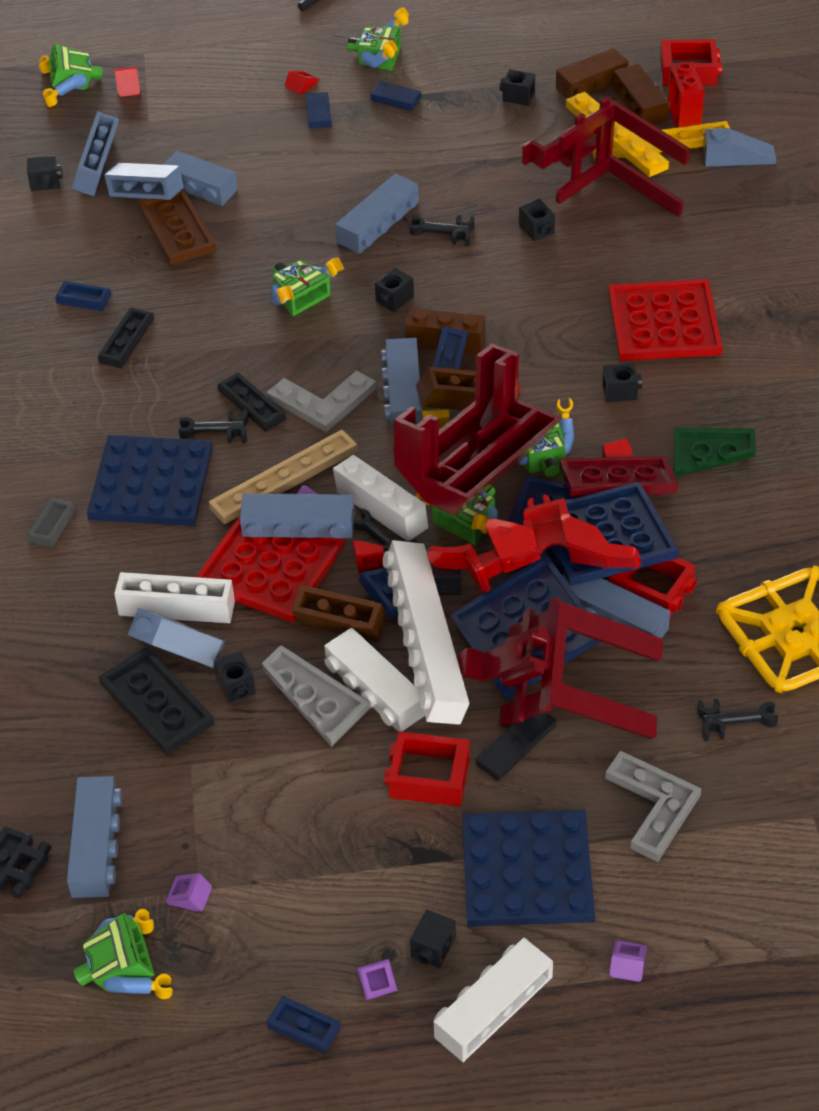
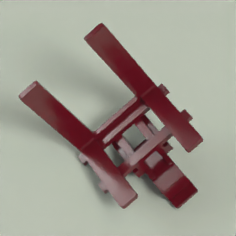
M607 96L600 100L599 110L586 118L583 113L577 115L574 126L547 145L542 146L532 139L522 147L523 165L532 162L541 169H545L552 163H557L561 160V163L566 167L572 166L571 180L556 191V202L559 204L606 172H609L677 217L682 214V199L612 154L615 122L683 165L689 162L690 148ZM596 150L595 164L581 173L582 159Z
M556 597L549 600V609L537 615H535V610L533 609L524 611L523 620L509 627L508 639L505 640V644L487 652L468 647L458 654V665L462 679L467 677L484 683L494 678H501V684L509 687L516 685L514 701L501 706L499 725L508 726L513 723L519 724L524 722V719L540 713L546 714L551 712V709L559 708L648 739L656 737V715L562 683L567 630L653 661L662 659L663 640L660 637L563 603L560 598ZM543 648L542 659L531 656L532 652ZM542 675L541 691L527 696L528 680Z

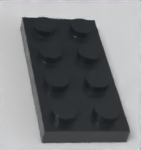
M147 647L98 676L100 684L166 755L215 724L214 717Z

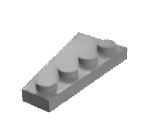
M281 645L262 663V669L265 674L331 747L370 709L369 701Z

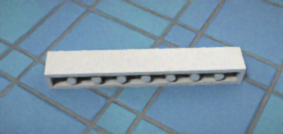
M392 540L389 551L384 553L383 566L389 574L388 586L393 589V605L398 608V624L402 626L404 634L403 643L408 649L409 666L413 668L414 685L418 688L420 695V708L424 710L427 722L461 724L470 703L425 545L422 543Z

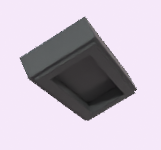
M50 497L26 535L28 542L53 548L76 511L75 503Z

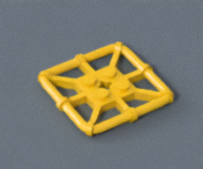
M813 565V568L801 569L774 581H763L760 586L728 598L717 606L716 613L740 646L739 651L741 654L749 658L766 683L775 689V692L782 693L783 691L794 690L819 679V610L811 601L817 581H819V566ZM809 579L804 598L788 605L783 602L776 592ZM765 596L775 610L759 614L736 607ZM736 621L758 626L766 636L755 641L749 640ZM793 627H800L803 629V632L800 633L798 630L792 631ZM775 646L782 655L784 661L778 677L759 652ZM810 655L818 665V667L787 679L793 661Z

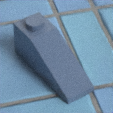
M729 128L705 129L703 144L705 167L776 164L774 145Z
M141 608L137 609L128 632L129 636L215 668L214 660L219 658L225 643L224 640L154 611Z

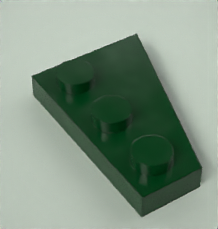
M674 427L675 477L755 457V429Z

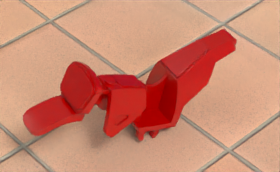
M543 495V504L534 505L533 498L527 501L528 508H525L523 513V525L494 518L489 519L485 526L494 549L477 556L471 543L457 547L431 546L427 552L429 562L435 567L443 569H468L479 590L485 593L491 591L488 579L502 571L504 573L513 571L541 559L540 554L552 545L564 546L568 550L571 562L603 568H638L641 565L639 551L635 547L608 543L596 526L574 518L569 514L565 498L550 501L547 495Z

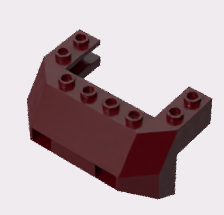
M493 343L476 355L475 401L466 409H463L451 421H448L445 426L439 430V418L430 414L416 425V408L412 406L401 415H398L393 423L394 466L426 503L455 517L519 464L562 420L560 416L518 400L519 354Z

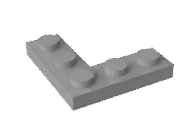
M355 371L328 396L321 399L283 378L267 391V398L327 433L377 389L375 380Z
M620 751L607 769L605 779L656 803L632 839L630 849L658 862L700 798L702 789Z

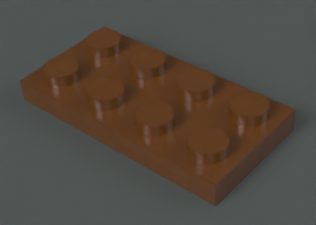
M184 189L170 200L142 199L138 201L139 209L170 265L216 251L214 240Z

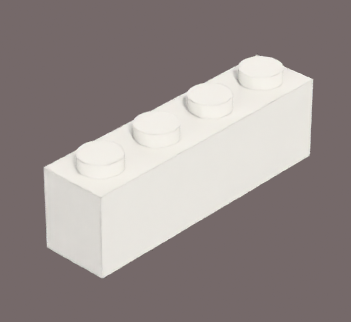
M355 455L350 456L333 468L337 492L340 495H353L354 504L357 507L369 511L373 518L407 542L429 528L424 502Z
M120 572L114 593L119 616L135 617L137 609L141 608L154 611L173 620L230 624L235 604L232 580Z
M352 627L324 645L326 656L324 661L327 668L332 673H337L343 679L348 689L355 690L361 697L369 701L370 708L373 707L380 714L386 725H392L398 732H402L425 716L424 710L420 708L418 688Z
M525 938L516 945H510L504 951L502 958L494 966L489 965L483 970L478 981L471 987L466 986L450 1007H444L437 1013L434 1018V1038L459 1060L464 1062L552 979L553 960Z

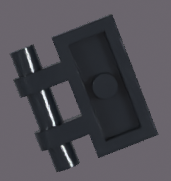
M4 826L0 832V890L3 891L8 881L15 883L10 893L16 898H21L25 890H29L33 885V877L38 869L43 868L47 863V855L52 847L46 842H41L37 849L32 848L33 839L31 835ZM22 859L29 861L23 871L17 869Z

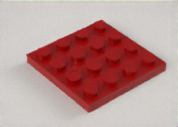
M709 279L609 285L608 294L619 361L722 355L723 346Z
M239 516L196 577L232 580L235 602L293 623L296 617L292 612V608L300 586L318 587L345 547V538L242 537Z

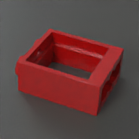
M715 39L661 40L660 66L662 86H669L670 65L679 64L672 63V60H710V63H694L702 85H717V77L722 75V62H720V48H716Z
M681 62L670 65L668 88L670 110L668 114L674 128L702 124L704 88L693 62Z
M680 558L647 566L676 579V582L666 595L631 580L639 568L608 576V582L669 610L670 616L673 612L677 613L680 610L684 597L687 593L691 594L697 584V578H695L696 565Z
M398 732L396 743H391L389 761H392L391 768L386 767L384 773V785L389 787V798L461 807L470 762V740ZM404 754L454 759L450 781L401 776L400 772Z

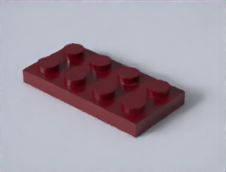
M666 456L560 459L559 469L570 496L581 497L637 482L641 483L646 494L663 496L666 494H676L678 491V482Z

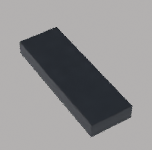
M130 307L98 355V362L122 369L153 322V313Z
M239 372L218 384V391L242 412L247 410L248 417L265 432L286 420L285 412Z
M540 713L524 719V722L519 724L513 723L476 758V766L499 781L556 727V719L547 713Z

